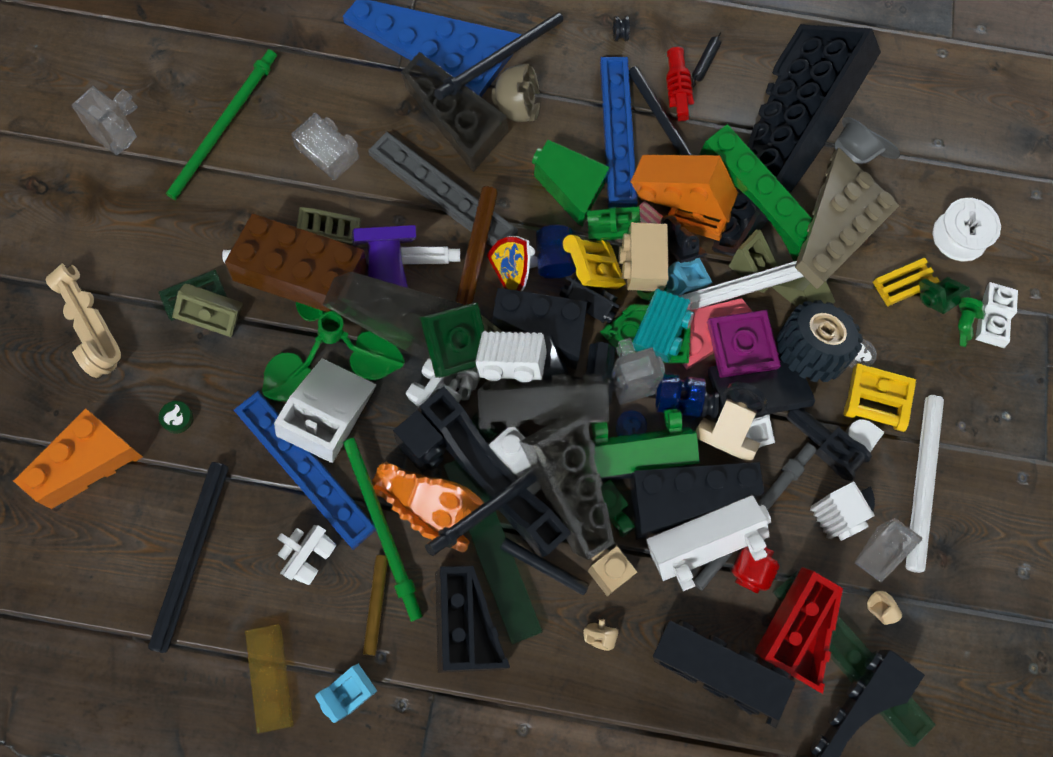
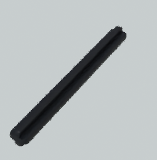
M212 462L209 466L148 645V649L152 651L166 653L169 650L229 470L228 466L222 463Z

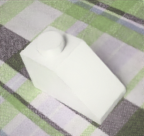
M512 424L489 444V447L517 479L543 462L534 446ZM549 472L527 489L535 495L553 478L552 473Z

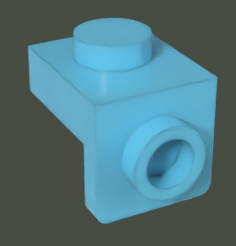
M358 663L347 670L330 686L319 691L315 698L319 702L322 712L333 723H336L356 710L374 695L377 689Z

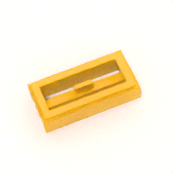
M926 258L887 273L873 281L887 307L920 293V286H914L891 297L888 294L889 292L922 278L935 284L940 282L938 277L934 278L932 276L933 269L926 266L928 263ZM917 269L920 270V272L911 275L907 278H904L900 281H897L891 285H888L886 287L883 286V284L890 282L894 279H897L903 275H906Z

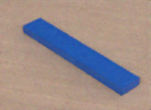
M601 57L600 75L606 166L610 167L607 177L608 208L637 207V192L630 182L635 173L628 57Z
M259 391L234 409L240 419L352 550L376 531L373 522L314 454L276 436L274 422L279 414Z

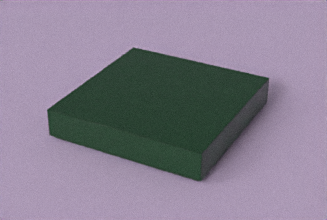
M478 302L420 317L435 378L445 377L477 367L476 357L482 332L485 331Z

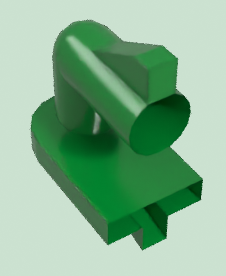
M969 297L961 298L959 303L961 312L958 323L959 345L962 347H966L968 340H971L974 336L972 327L974 319L984 320L986 315L983 302Z

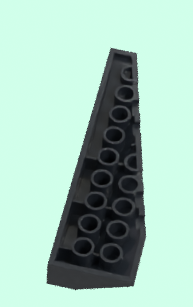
M800 24L776 62L772 73L778 76L775 84L768 83L766 94L770 95L767 104H762L758 114L761 116L758 124L754 125L747 146L789 193L792 192L829 139L880 55L881 50L872 28ZM737 187L738 195L730 212V221L726 224V229L722 232L720 241L715 240L712 246L714 252L733 257L738 248L756 229L762 230L769 221L763 212Z

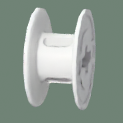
M961 198L951 203L945 213L934 223L932 234L936 246L943 254L961 262L972 261L980 257L987 247L996 242L1000 236L1001 223L994 209L984 201L975 198Z

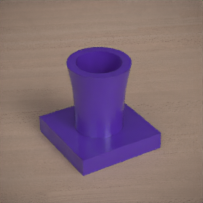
M415 225L353 229L352 245H367L368 247L367 292L409 289L404 273L400 243H411L416 238Z

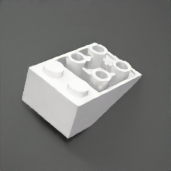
M322 358L292 393L274 422L276 436L333 463L343 446V442L347 439L376 388V384Z

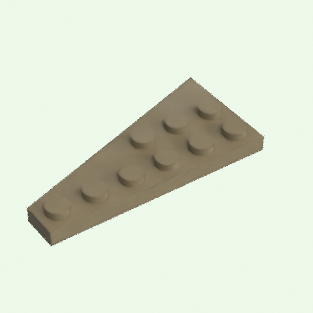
M839 147L831 155L830 161L832 162L825 174L827 178L821 186L812 213L814 218L808 226V236L802 244L795 268L816 289L899 207L892 195L876 184L872 176L864 172Z

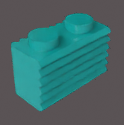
M656 289L632 342L634 351L669 363L672 355L677 356L683 339L679 338L684 328L689 329L694 317V312L691 311V301Z

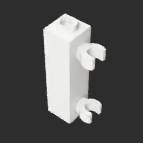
M752 495L646 540L651 557L662 580L665 581L676 576L682 590L685 591L695 587L691 569L748 546L755 561L767 557V553L764 550L766 548L764 539L769 537L768 524L771 523V517L764 505L759 506Z

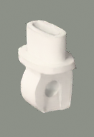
M477 367L458 372L455 379L460 382L458 393L462 397L461 400H469L471 391L476 389L480 381Z

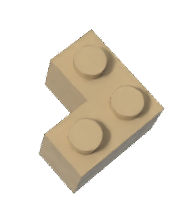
M631 222L628 234H623L622 246L619 247L618 263L623 264L622 278L627 279V290H664L668 281L667 224Z

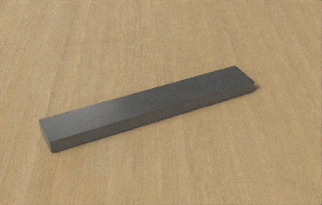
M386 132L368 150L369 156L472 233L479 202L476 197L389 132ZM493 212L486 244L492 247L502 238L516 236L518 229L496 212Z

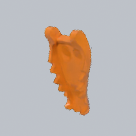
M388 462L379 465L372 479L376 495L393 505L392 510L400 515V519L408 520L413 530L419 531L423 537L431 540L438 536V532L442 528H450L484 503L474 492L456 482L406 471ZM462 535L457 539V543L452 548L464 553L470 541Z

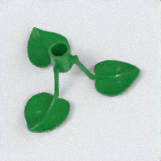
M296 302L297 312L304 320H318V336L315 338V343L304 363L294 353L278 354L268 362L264 371L262 393L273 400L288 401L292 393L312 371L307 367L312 363L322 342L334 344L343 339L348 348L354 351L350 356L352 370L355 374L367 380L382 379L402 368L405 361L397 346L384 335L371 331L362 332L357 337L356 345H354L349 339L348 333L343 331V319L338 313L332 311L325 312Z

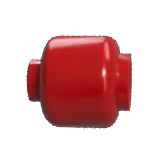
M744 547L741 549L732 567V574L736 577L735 583L757 594L760 590H769L780 568L778 561L772 558L774 551L764 548L767 557L755 561L749 548Z

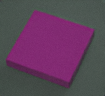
M767 310L712 317L707 320L720 378L776 370L781 366Z

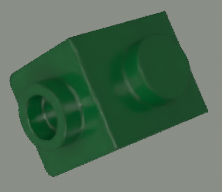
M946 277L937 284L925 278L919 281L922 303L926 307L942 314L959 305L961 298L971 297L970 287L949 277Z

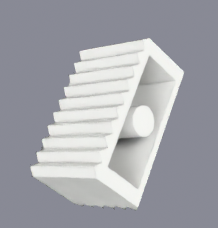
M482 332L476 357L479 377L489 381H498L501 378L516 379L520 382L542 380L547 355L544 334H536L535 332L532 334L529 332L525 334L523 332L519 334L517 332Z
M855 482L830 493L810 508L811 511H814L813 516L817 517V522H820V527L824 528L823 532L827 533L826 538L832 539L838 536L840 541L868 528L866 520L875 516Z

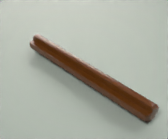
M483 186L481 189L454 308L473 303L498 194L497 189L494 187Z

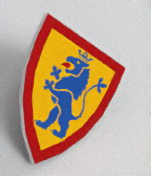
M508 236L498 240L487 253V257L504 289L523 291L528 279L529 269L537 267L539 264L538 258L534 255L535 249L529 246V240L519 236Z

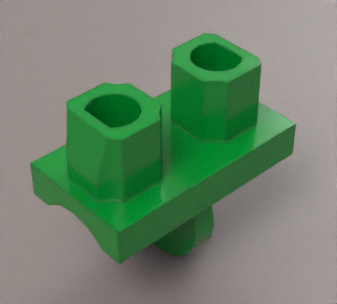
M610 207V209L587 211L589 241L623 239V234H628L631 222L641 223L640 207Z

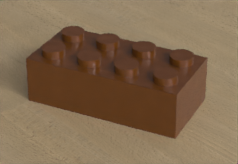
M253 213L225 260L232 280L325 312H336L343 318L368 270L363 249Z

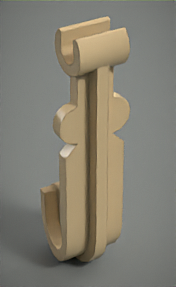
M62 263L46 277V283L53 291L61 293L66 304L63 308L65 318L74 320L73 328L82 342L72 352L76 361L87 374L99 378L103 374H109L115 370L117 362L121 359V352L98 309L91 308L94 304L93 295L90 292L81 291L76 282L80 278L79 271L74 265L66 269Z

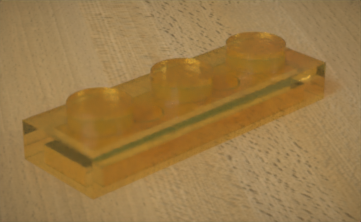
M277 624L246 630L245 635L257 734L293 727L281 625Z

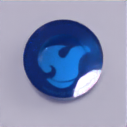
M634 410L623 412L616 422L618 436L645 433L647 430L645 417Z

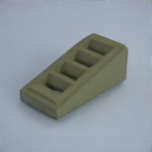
M300 207L297 228L353 246L352 232L354 228H360L361 218ZM309 222L313 223L312 229H308ZM321 223L325 224L324 232L320 231ZM333 224L338 225L337 234H332ZM345 225L350 226L349 237L344 236Z

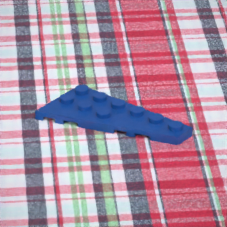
M356 0L343 15L344 23L444 80L451 76H458L522 35L372 0ZM513 54L462 86L461 89L480 100Z

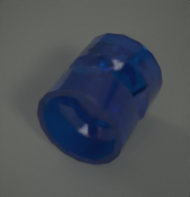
M550 225L536 232V250L540 251L537 255L538 274L540 276L552 279L563 278L572 275L576 271L571 253L566 252L563 248L564 238L567 235H573L571 228L563 225Z
M661 373L656 392V412L664 413V410L676 408L680 410L682 415L700 417L705 399V379L686 376L684 380H681L679 375ZM681 391H685L684 400H680Z

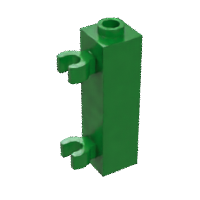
M676 408L664 410L667 430L608 438L607 422H604L603 418L591 420L593 440L580 442L581 451L576 452L578 469L583 470L588 479L633 473L637 470L664 469L699 464L697 433L690 427L682 428V415L680 411L677 412Z

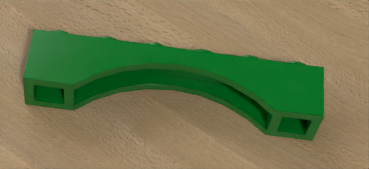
M726 124L705 141L699 155L721 156L734 186L742 191L763 212L781 236L793 261H797L802 244L808 236V226L813 219L733 129Z

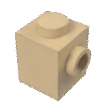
M617 546L611 551L605 547L591 558L594 564L588 570L606 596H609L637 573Z

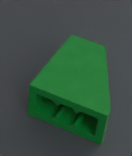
M547 140L543 149L538 148L532 159V164L535 165L534 177L578 225L583 226L587 219V211L592 210L607 181L610 167Z

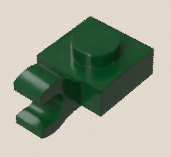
M611 479L585 496L584 500L601 524L610 520L622 538L633 531L634 524L622 512L628 508L629 504Z

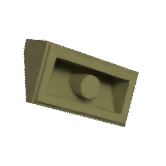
M184 284L178 291L172 318L232 337L243 303L190 284Z

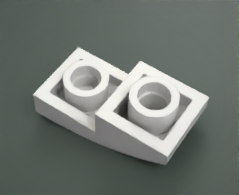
M992 282L988 283L982 300L986 315L984 320L978 319L975 340L1005 348L1010 342L1011 319L1017 313L1018 290Z

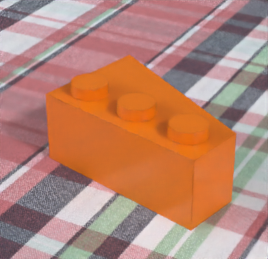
M642 155L630 181L641 200L725 221L728 220L738 195L721 156Z
M85 408L13 482L36 502L53 509L88 489L90 484L104 476L109 477L113 475L118 468L131 461L135 462L143 456Z

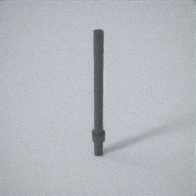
M807 443L794 459L788 460L782 468L783 473L758 502L759 506L764 505L769 510L788 485L802 475L805 471L804 466L817 451L813 445ZM734 552L709 562L693 581L695 586L703 591Z

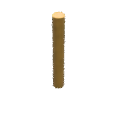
M376 555L363 655L376 656L388 560L384 555Z

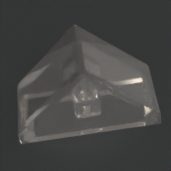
M893 518L876 528L855 560V564L882 583L922 541V537L896 518Z

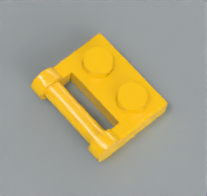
M567 235L564 238L563 248L566 252L571 253L576 267V275L582 285L618 289L626 284L622 278V272L613 248L608 241L593 242L581 240L576 235Z
M857 363L853 367L848 399L843 414L850 418L858 416L891 425L894 430L905 432L910 420L916 379ZM860 398L897 407V415L860 405Z

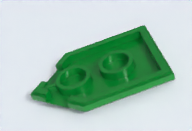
M631 304L612 324H608L600 331L604 338L628 362L667 363L634 351L632 342L649 305ZM691 325L689 329L684 328L679 337L683 339L681 349L677 356H671L669 363H689Z

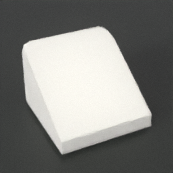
M769 414L755 416L746 437L761 443L759 448L775 443Z

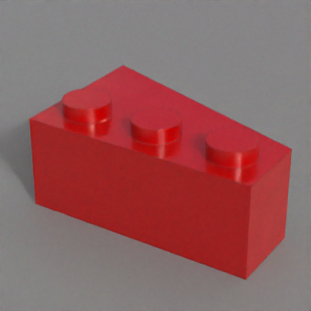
M802 567L758 644L755 653L767 662L783 669L794 678L823 694L826 663L830 660L831 652L829 647L832 631L836 629L843 588L815 571Z

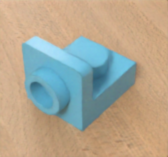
M700 258L691 262H674L668 268L667 293L681 296L685 292L707 288L712 283Z

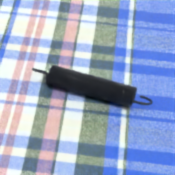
M721 32L718 37H711L692 73V86L694 80H703L721 45V41L718 39Z

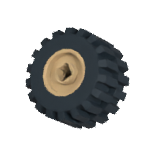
M815 300L813 303L806 301L802 305H798L777 336L776 342L779 343L777 351L782 353L780 358L784 363L790 365L788 368L792 372H798L799 376L804 379L809 377L814 382H818L819 379L822 382L837 379L856 358L862 348L860 343L863 341V337L858 333L860 328L858 324H854V318L844 313V309L841 307L836 308L830 302L824 304L821 300Z

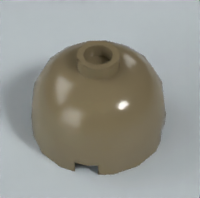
M529 64L508 67L497 79L496 88L492 89L494 105H497L499 111L511 121H536L538 117L540 103L534 104L535 94L540 92L534 68L529 66Z

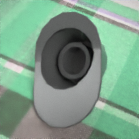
M844 117L842 119L844 129L835 142L834 148L837 149L839 147L855 163H868L879 155L890 159L900 157V151L892 142L869 130L862 123L851 117Z

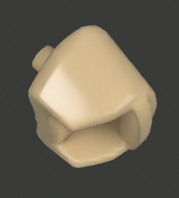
M876 591L870 596L867 608L884 625L896 623L902 618V612L890 594L884 591Z
M599 619V624L590 623L584 628V640L586 643L606 651L614 649L618 629L605 626V619Z

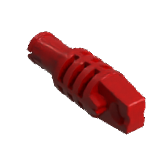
M672 47L667 51L669 71L666 75L669 106L676 107L679 122L689 120L688 105L694 104L691 73L685 67L684 49L682 47Z

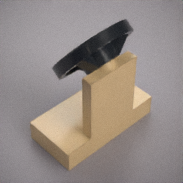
M734 382L729 384L723 393L725 405L717 423L703 418L696 429L697 439L748 463H752L761 443L746 437L754 417L764 413L767 407V399L756 387L743 382ZM736 389L746 390L755 395L758 399H753L751 396L745 393H740ZM762 405L761 409L752 410V408Z

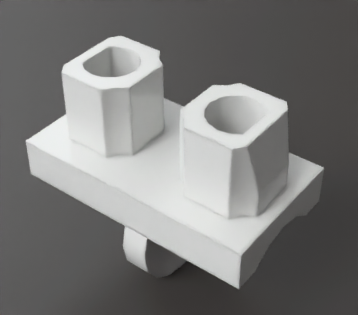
M430 358L427 359L421 371L423 376L430 379L427 386L424 387L414 382L406 392L408 399L417 405L418 408L444 386L458 403L462 398L456 392L460 385V382L455 379L457 373L435 378Z
M313 525L300 545L297 543L304 534L300 529L296 528L289 538L281 533L277 539L285 545L277 555L286 560L292 550L295 552L280 574L291 581L294 578L309 585L319 571L305 562L310 553L314 551L324 559H327L336 547V544L324 534L326 530L319 525Z

